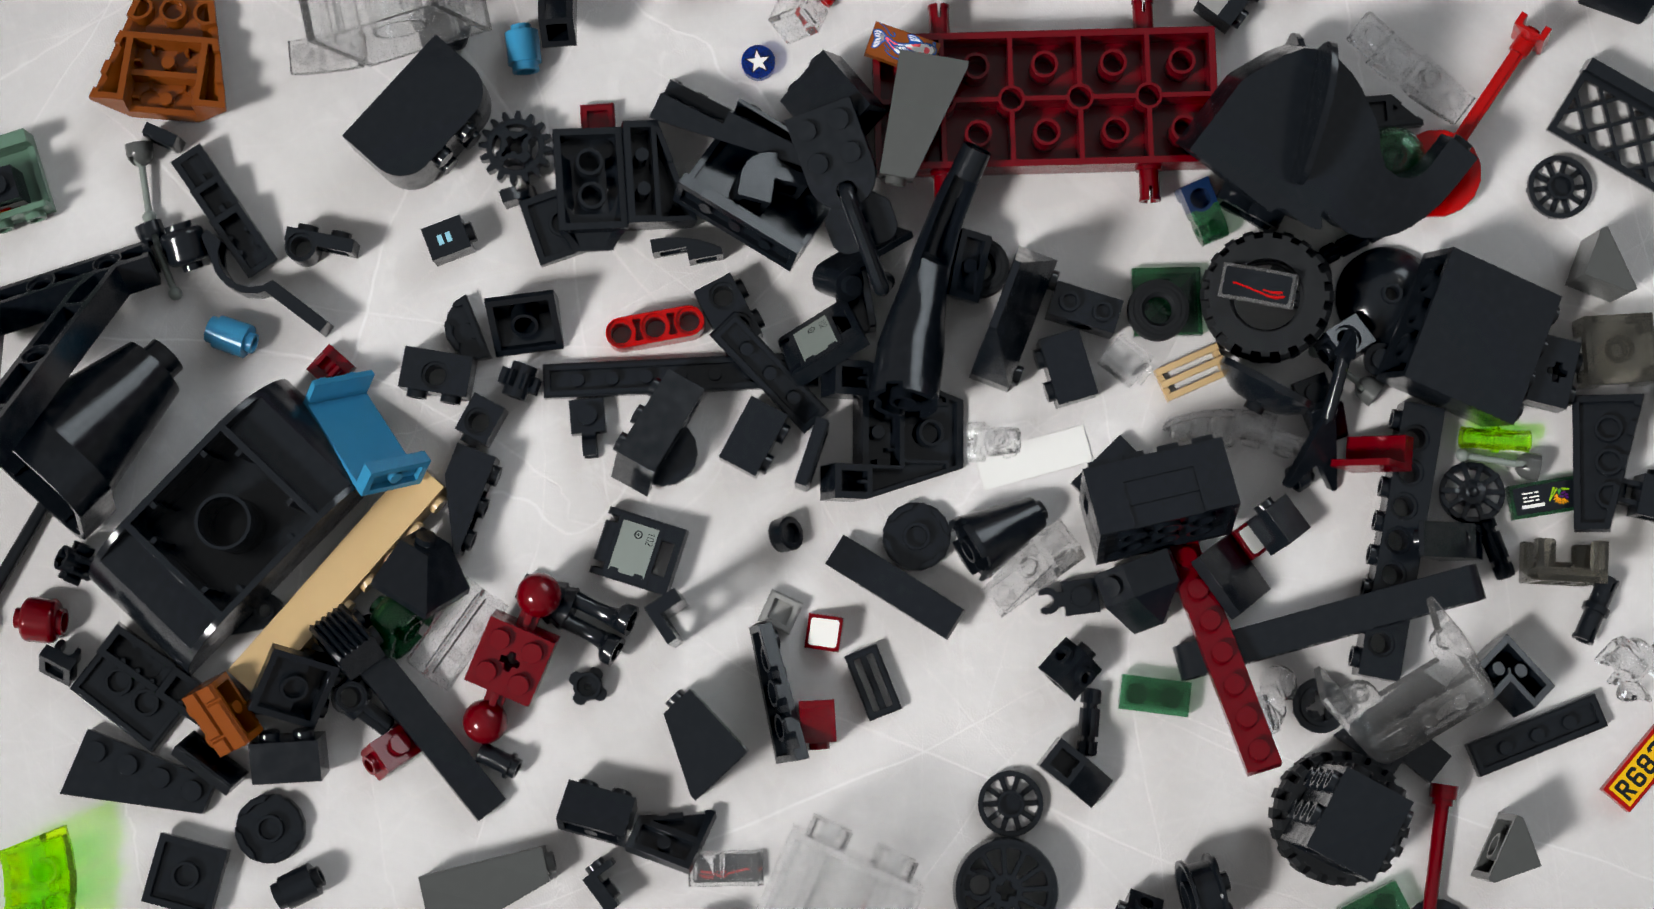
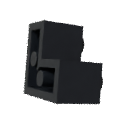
M1505 634L1486 644L1449 683L1446 689L1469 714L1489 705L1496 698L1513 717H1517L1534 709L1555 685L1508 634Z

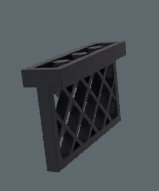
M1592 57L1583 64L1579 71V76L1558 108L1546 131L1654 192V183L1651 181L1648 167L1654 166V162L1646 163L1642 147L1643 143L1654 141V137L1641 140L1636 120L1650 118L1654 121V92ZM1584 81L1596 87L1599 102L1581 106L1578 91ZM1604 93L1613 98L1605 100ZM1574 99L1576 108L1568 109ZM1614 101L1624 103L1629 119L1611 123L1606 104ZM1600 105L1605 125L1587 129L1583 110ZM1633 109L1643 115L1635 117ZM1577 111L1581 131L1568 134L1557 127L1565 114ZM1630 122L1635 142L1617 146L1612 127ZM1606 129L1611 148L1598 151L1591 146L1588 133ZM1583 135L1584 142L1575 138V136ZM1636 146L1641 165L1627 168L1621 164L1618 150ZM1612 152L1614 160L1606 156L1605 153ZM1642 169L1643 176L1634 171Z

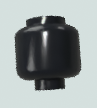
M187 220L164 228L166 233L161 236L160 243L169 266L173 268L182 267L184 273L204 266L202 260L209 255L201 237L204 231L200 225L192 224L191 220Z

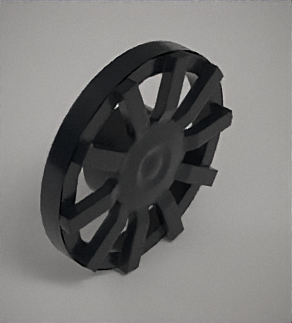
M1552 156L1542 160L1532 169L1527 180L1526 193L1532 207L1540 214L1548 217V219L1561 220L1575 216L1586 207L1592 194V182L1585 167L1577 160L1567 156ZM1560 162L1559 173L1555 174L1551 163ZM1567 164L1576 169L1570 176L1565 174ZM1543 166L1547 169L1550 176L1549 179L1538 173ZM1580 174L1584 184L1575 185L1573 179ZM1536 178L1545 183V186L1534 187V179ZM1574 190H1584L1582 200L1573 195ZM1545 192L1546 195L1538 201L1535 193ZM1569 198L1579 206L1570 211L1566 199ZM1549 199L1552 200L1550 211L1542 206ZM1558 202H1561L1565 213H1555Z
M1462 462L1444 474L1439 486V500L1444 511L1456 521L1482 524L1490 521L1500 512L1505 500V488L1500 475L1485 466V464ZM1468 470H1477L1474 479L1470 478ZM1462 471L1465 481L1460 480L1454 474ZM1482 472L1489 476L1483 482L1479 481ZM1450 479L1451 481L1456 483L1459 486V488H1449L1445 486L1447 481ZM1495 482L1498 489H1486V486ZM1445 493L1457 494V498L1448 503ZM1486 495H1499L1498 503L1496 504L1486 498ZM1459 503L1464 506L1462 514L1456 512L1453 507ZM1485 503L1493 510L1484 515L1481 505ZM1476 508L1479 517H1468L1469 509Z
M1004 771L993 775L984 783L978 796V810L982 821L990 830L1002 836L1015 837L1027 833L1038 823L1043 811V797L1038 785L1029 776L1016 771ZM1014 776L1012 789L1008 790L1004 777ZM998 779L1003 790L1001 793L990 787ZM1020 779H1023L1029 786L1019 793L1017 792ZM1033 789L1037 800H1024L1023 797ZM986 791L997 797V801L983 802ZM1037 805L1035 816L1024 810L1025 806ZM984 807H997L998 810L987 818ZM1002 814L1004 817L1001 827L997 828L991 822ZM1020 814L1030 820V823L1023 828L1018 819ZM1009 818H1013L1017 830L1006 831Z

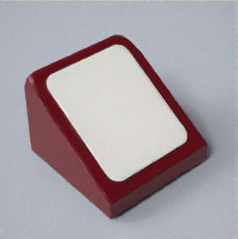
M1246 522L1232 531L1231 534L1250 561L1266 551V548Z
M809 613L804 648L838 653L844 618Z

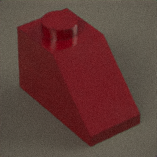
M834 699L799 701L800 725L805 743H809V750L830 749V742H837Z

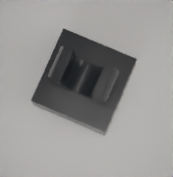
M59 640L54 648L46 644L39 654V671L70 687L77 677V664L81 660V649L77 648L73 654L67 655L63 653L66 648L65 640Z

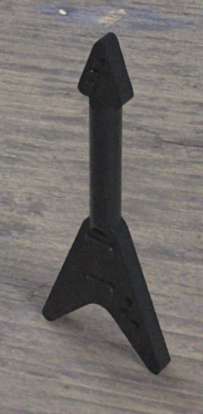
M1346 330L1334 351L1337 359L1322 415L1315 423L1282 482V485L1287 488H1292L1312 468L1317 466L1326 488L1332 491L1337 490V468L1330 467L1331 459H1337L1335 417L1350 361L1356 358V332L1353 330Z

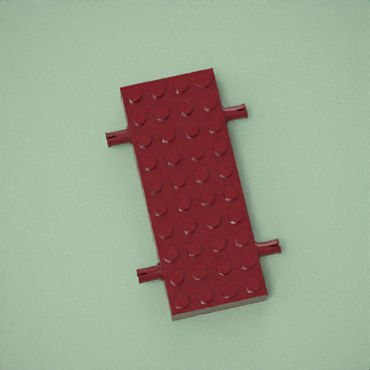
M1132 0L1133 28L950 33V5L941 3L940 17H938L937 3L928 5L929 33L914 35L940 43L941 46L937 56L967 60L969 64L966 74L916 177L934 178L935 199L963 141H968L991 153L983 175L1135 171L1139 173V202L1148 203L1147 200H1150V203L1160 202L1159 172L1210 170L1178 146L1176 141L1218 87L1215 26L1153 27V0H1145L1143 2V11L1142 0ZM872 59L873 93L888 109L874 126V154L877 178H879L897 67Z

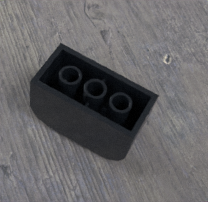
M435 34L342 136L355 152L393 185L407 190L421 189L432 184L442 173L444 175L448 174L458 162L457 156L465 148L469 150L479 141L481 137L479 132L485 127L491 115V98L475 68Z

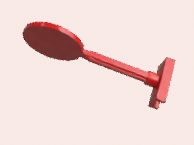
M1522 11L1513 26L1511 38L1514 41L1509 47L1510 53L1457 131L1452 133L1447 130H1427L1411 137L1398 150L1392 164V173H1401L1414 167L1441 134L1452 138L1457 134L1467 141L1521 60L1527 59L1531 51L1538 55L1542 53L1548 43L1552 29L1545 26L1541 34H1539L1540 32L1530 25L1525 26L1528 14ZM1472 147L1469 151L1478 157L1474 147ZM1479 158L1443 202L1426 217L1449 216L1461 211L1474 198L1481 182V163Z

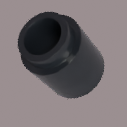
M306 863L277 877V882L271 884L270 889L280 909L288 907L293 909L322 895V886L326 885V880L318 866L312 867L310 863Z

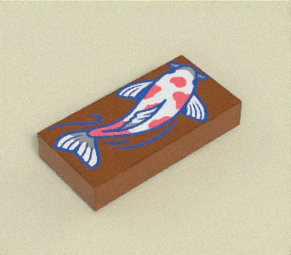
M876 21L864 56L897 67L900 49L937 55L941 44Z

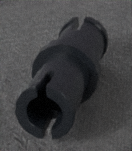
M1598 574L1589 599L1583 601L1581 606L1583 613L1575 631L1572 633V638L1587 645L1594 644V639L1603 619H1607L1610 614L1608 607L1620 584L1618 580L1606 574Z

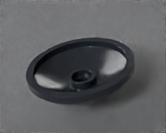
M1393 247L1373 248L1357 255L1345 266L1336 283L1334 301L1339 320L1342 322L1356 313L1376 339L1373 344H1389L1421 260L1405 250ZM1388 288L1395 290L1397 294L1395 300H1391L1386 296Z
M1222 356L1219 362L1230 387L1238 395L1246 399L1243 406L1261 416L1265 410L1284 416L1306 414L1313 411L1316 405L1288 387L1231 358Z

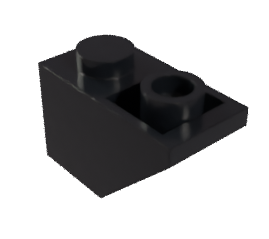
M1060 737L1056 738L1036 764L1090 808L1095 805L1113 781L1088 758Z

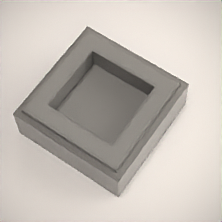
M772 589L758 621L762 623L772 622L773 628L789 635L803 603Z

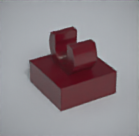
M330 344L306 368L317 379L345 375L354 372L356 369L349 360Z

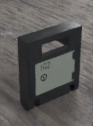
M842 300L837 301L778 340V345L793 380L798 386L808 384L870 345L849 302Z
M610 506L608 513L619 517L617 523L606 519L593 557L595 560L604 562L603 568L591 565L589 572L664 595L671 590L689 531ZM663 541L674 545L664 577L652 574Z

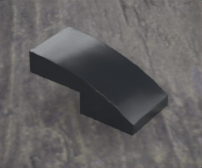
M678 237L650 239L654 259L688 253L690 266L724 260L720 246L702 240Z

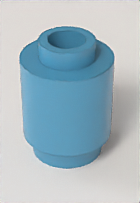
M530 23L511 25V30L504 33L508 66L512 67L514 75L538 73L540 71L539 64L542 63L538 29L532 28Z
M222 315L210 318L205 328L204 340L210 343L212 348L245 358L249 353L252 354L256 350L259 335L256 334L255 326Z

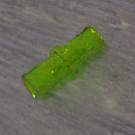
M1461 426L1458 433L1459 448L1489 449L1490 453H1499L1500 450L1530 452L1532 432L1530 430L1501 429L1500 426L1490 428Z

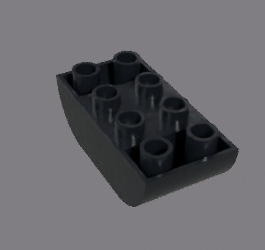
M280 379L262 387L220 420L117 526L101 546L89 568V578L191 676L365 497H361L325 434L304 405L305 396L286 379Z

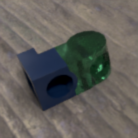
M1208 176L1174 191L1178 202L1182 204L1188 221L1191 222L1194 234L1201 246L1204 247L1229 235L1226 220Z

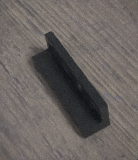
M673 588L644 607V609L668 645L676 648L684 642L669 619L689 605L683 595Z

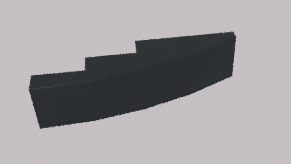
M200 143L171 161V164L189 188L190 193L210 220V224L248 278L278 260Z
M845 535L842 536L825 563L833 570L852 580L863 589L948 640L965 613V610Z

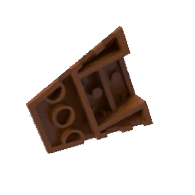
M133 0L126 15L128 19L123 30H119L115 38V47L109 60H105L100 71L102 74L96 87L93 86L89 99L137 118L200 123L226 112L215 0Z

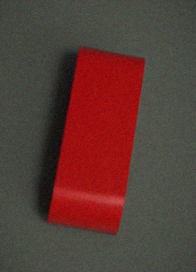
M685 305L613 319L607 325L606 338L614 350L626 353L696 340L703 335L706 329V322L703 313L697 307ZM687 315H694L699 319V325L695 330L686 331L680 327L681 320ZM660 321L665 325V331L661 336L652 337L647 334V327L651 322ZM620 327H626L631 330V337L625 343H617L613 340L614 332Z

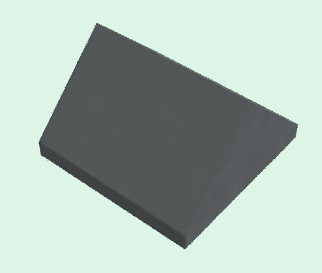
M1608 226L1580 242L1565 285L1612 302L1636 290L1637 287Z
M1498 813L1471 876L1496 883L1542 866L1523 817L1515 814Z

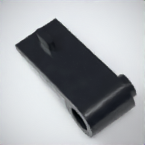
M897 227L895 235L890 240L875 245L879 257L914 237L912 231ZM860 251L853 254L837 252L819 263L812 276L815 289L820 293L842 301L850 302L855 300L861 294L864 286L861 267L865 265Z

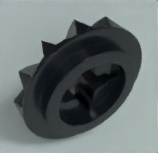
M1312 678L1298 687L1292 698V713L1299 722V725L1313 733H1328L1337 729L1343 723L1348 713V700L1344 690L1336 682L1327 678ZM1315 691L1321 700H1333V703L1323 710L1324 720L1318 711L1306 709V707H1310L1311 704L1315 703Z

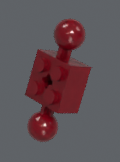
M533 573L526 576L520 582L516 593L517 602L521 608L518 618L498 609L495 610L490 616L464 680L487 689L484 699L472 703L466 709L463 716V727L466 734L477 743H493L505 733L508 718L503 705L506 698L524 706H530L561 636L537 626L540 618L552 614L558 608L561 601V588L558 582L548 574ZM510 652L516 653L515 660L518 662L515 664L508 662V658L505 657Z

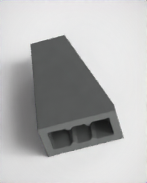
M900 49L879 171V178H885V184L905 187L906 182L913 183L966 74L969 61Z
M546 845L425 874L419 876L418 879L425 909H503L553 880L552 873L557 872V866L553 851L547 852Z

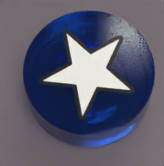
M763 45L751 46L742 55V70L748 78L754 81L765 80L775 70L774 54Z

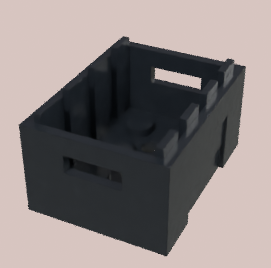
M1210 434L1192 438V444L1179 446L1178 442L1158 446L1156 448L1157 452L1144 454L1143 450L1123 454V460L1109 463V459L1106 458L1087 463L1088 468L1082 469L1079 504L1096 565L1232 533L1241 502L1222 437L1213 438V435Z

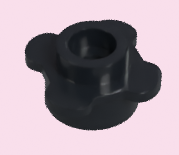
M593 667L589 672L580 673L575 671L570 675L569 682L573 685L575 692L573 700L576 704L584 705L590 700L603 701L606 698L607 690L602 686L601 678L603 677V672L601 669ZM590 683L591 689L587 690L585 684Z

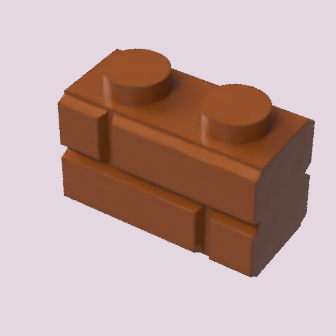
M226 671L199 684L182 698L188 715L195 719L205 734L207 744L215 749L220 758L247 745L264 730L254 713L247 709V702Z

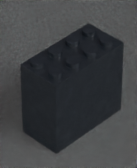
M1456 247L1424 253L1376 380L1438 408L1446 409L1445 411L1481 427L1514 425L1522 415L1524 409L1522 402L1526 391L1534 383L1536 377L1534 370L1539 357L1547 349L1548 340L1546 338L1549 330L1559 317L1560 308L1558 306L1562 296Z

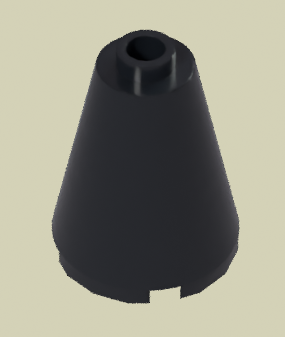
M1028 497L957 516L949 521L948 528L949 533L956 532L958 540L952 543L965 567L972 575L979 572L981 576L978 580L984 581L991 578L1046 527L1048 512L1041 501H1035L1033 498Z

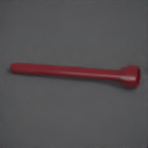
M1430 783L1429 796L1432 797V804H1435L1422 909H1437L1449 806L1453 807V801L1457 800L1459 786Z

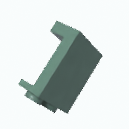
M24 128L0 135V167L10 164L23 173L31 203L1 212L0 234L14 230V225L27 221L28 224L44 221L47 219V214L57 212L34 136Z

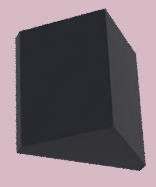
M554 290L484 298L496 357L564 349L559 300Z

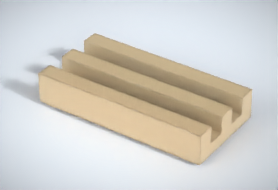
M1217 343L1153 371L1167 402L1225 377L1219 363L1223 355L1220 354V348ZM1212 354L1214 359L1165 380L1163 374ZM1214 366H1217L1219 372L1174 392H1171L1169 386Z

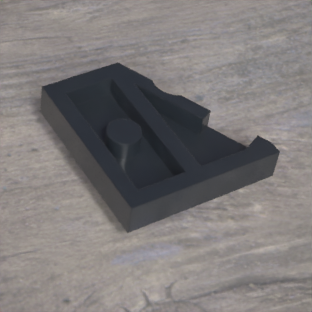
M705 810V814L684 816L683 812L669 813L666 816H658L656 814L639 816L625 844L626 852L690 875L717 818L716 811Z

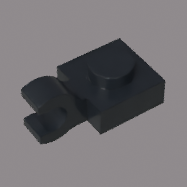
M603 397L569 400L572 436H582V451L585 459L599 458L597 434L607 433Z

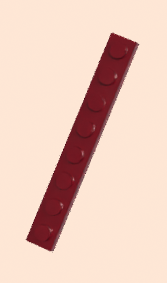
M1195 541L1170 547L1182 577L1178 594L1246 775L1249 777L1280 767L1282 760L1225 611L1192 566L1191 562L1202 554L1200 545Z

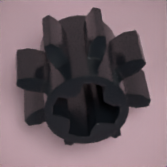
M514 360L511 368L502 366L497 380L500 384L504 385L502 394L526 402L529 394L537 396L542 383L541 379L535 377L538 369Z
M76 540L72 547L68 545L62 546L54 561L55 569L60 571L58 578L76 586H79L81 579L90 581L88 573L95 557L93 556L95 549Z

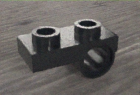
M299 223L298 228L287 226L284 238L286 254L302 267H311L317 264L321 259L322 252L358 259L360 245L354 239H351L352 234L339 230H332L331 235L319 233L318 227ZM302 242H310V252L304 257H298L296 255L297 246Z

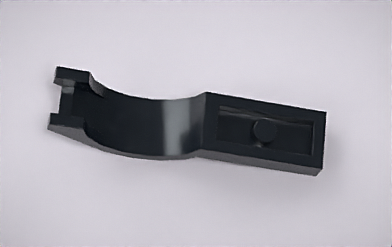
M207 229L201 235L215 273L230 289L247 298L266 299L272 296L325 337L334 328L332 324L274 280L254 287L236 284L227 271L226 254L228 248L224 242Z

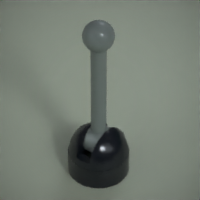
M153 219L136 226L135 231L140 241L148 240L155 250L170 288L168 292L169 297L172 300H179L182 297V290L176 287L160 247V238L165 234L161 219Z

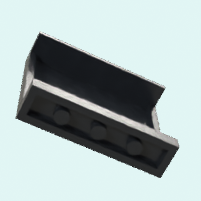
M741 98L738 100L735 108L736 112L770 129L772 133L786 140H791L785 123L779 122L762 112L756 105L749 104ZM714 139L690 173L685 172L680 178L672 200L786 270L791 271L825 222L831 208L819 202L808 186L798 200L772 193L771 203L761 216L753 214L729 198L734 179L745 163L753 156L759 154V152ZM781 159L777 160V166H792L797 168L799 172H803L800 165ZM849 180L842 181V182L839 184L838 192H839V188H840L841 184L844 183V182H846V181H849Z

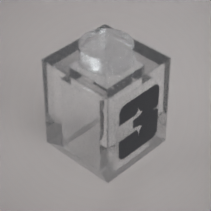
M1121 332L1097 364L1130 388L1135 382L1142 385L1153 371L1149 364L1154 356Z

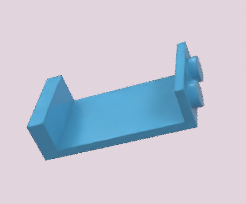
M372 370L350 372L345 375L329 378L322 377L313 380L303 401L325 434L361 497L420 484L431 462L425 450L406 454L367 394L375 376Z

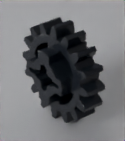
M516 111L514 118L510 119L508 114L504 112L502 113V122L498 123L495 119L490 120L493 126L492 131L482 130V134L487 139V142H479L478 146L480 150L487 153L481 155L480 160L482 163H491L486 169L489 175L495 174L498 171L497 180L500 183H503L508 177L510 178L511 185L516 187L518 179L521 178L526 185H529L530 175L534 174L540 179L542 175L539 168L541 166L550 167V163L545 156L553 155V148L546 146V144L552 141V137L550 134H542L546 129L543 122L534 125V115L530 114L524 120L521 112ZM511 128H524L521 132L509 130ZM499 138L501 141L500 150L496 152L495 156L494 146ZM538 141V154L534 160L532 157V148L536 145V142ZM515 143L517 146H521L523 151L517 154L511 150L510 146ZM512 165L524 167L519 170L508 169Z

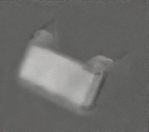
M1432 596L1426 599L1434 627V631L1429 637V645L1436 657L1381 691H1378L1366 680H1354L1339 688L1320 666L1314 669L1320 702L1363 750L1379 763L1387 764L1400 759L1487 707L1494 698L1491 680L1464 633Z

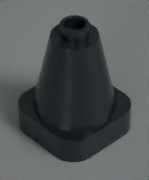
M153 339L144 348L134 342H129L69 376L1 466V469L69 531L80 539L86 540L116 511L112 491L179 393V387L173 378L183 370L181 362L164 344Z

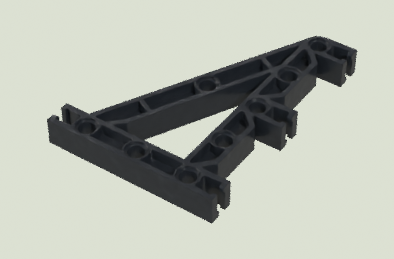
M148 240L0 287V375L4 335L45 322L0 380V468L129 295L161 285V277L159 275L161 267Z

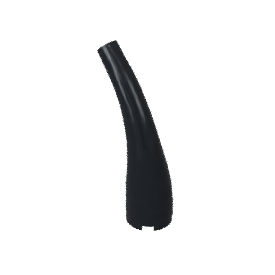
M963 141L929 210L877 344L868 400H874L873 408L889 416L904 418V411H920L919 417L923 418L934 414L938 408L945 350L946 299L951 266L966 213L991 157L990 152L968 141Z

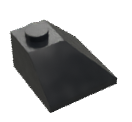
M424 527L399 541L371 583L372 587L424 620L469 594L470 590L450 543Z

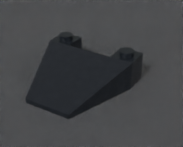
M1021 246L1018 247L969 378L1005 392L1009 390L1011 384L1018 385L1024 367L1018 364L1047 289L1054 290L1060 275L1059 271L1054 270L1058 260Z
M846 359L822 374L821 398L853 400V464L833 463L820 466V501L855 502L962 469L963 399L940 390L938 408L934 414L920 418V411H904V418H898L877 411L873 408L874 400H868L873 362Z

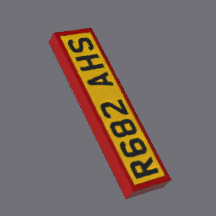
M1654 724L1600 787L1602 792L1626 812H1631L1654 784Z

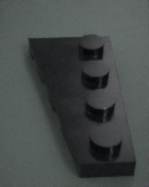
M1644 394L1575 395L1572 403L1574 532H1611Z
M87 729L60 794L205 814L216 788L199 777L191 769L96 730Z

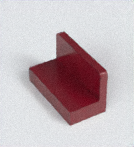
M1408 435L1347 437L1346 458L1331 459L1330 467L1351 473L1411 472L1414 437Z

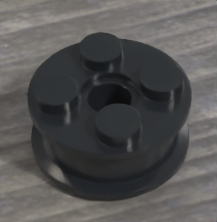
M1206 853L1202 855L1200 861L1185 864L1182 860L1175 862V880L1182 909H1233L1227 897V892L1231 891L1229 877L1226 871H1219V866L1214 856Z

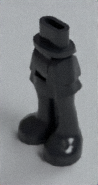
M557 581L562 594L560 604L552 614L541 617V619L547 625L552 623L558 630L564 629L592 643L598 648L599 660L611 666L622 651L626 640L614 633L598 628L574 616L576 610H579L628 636L636 622L639 607L630 603H626L620 608L610 607L581 593L579 588L570 587L567 582Z

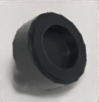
M786 516L778 518L769 524V540L776 551L789 552L801 546L803 530L795 518Z

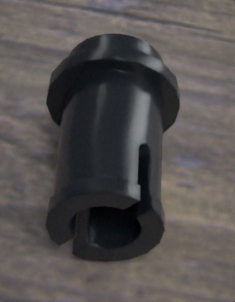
M482 744L475 759L476 762H480L502 773V778L505 779L507 777L514 779L523 762L522 759L518 758L517 753L514 752L511 755L491 744Z

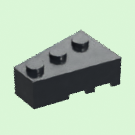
M658 120L623 121L621 127L628 229L626 231L694 228L698 221L696 214L672 200L680 178Z
M670 369L666 371L662 379L656 377L647 392V395L650 396L649 401L645 406L638 405L630 420L634 425L628 434L625 432L620 434L613 447L617 454L611 477L648 496L652 489L653 479L661 467L664 468L668 461L667 456L676 441L681 438L698 408L704 388Z

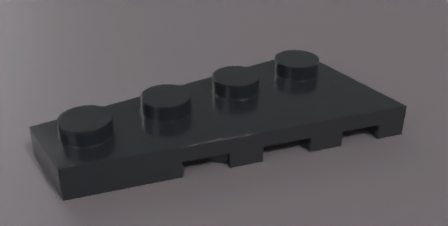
M772 622L750 627L749 630L776 764L808 759L810 757L779 650V634L776 629H773Z

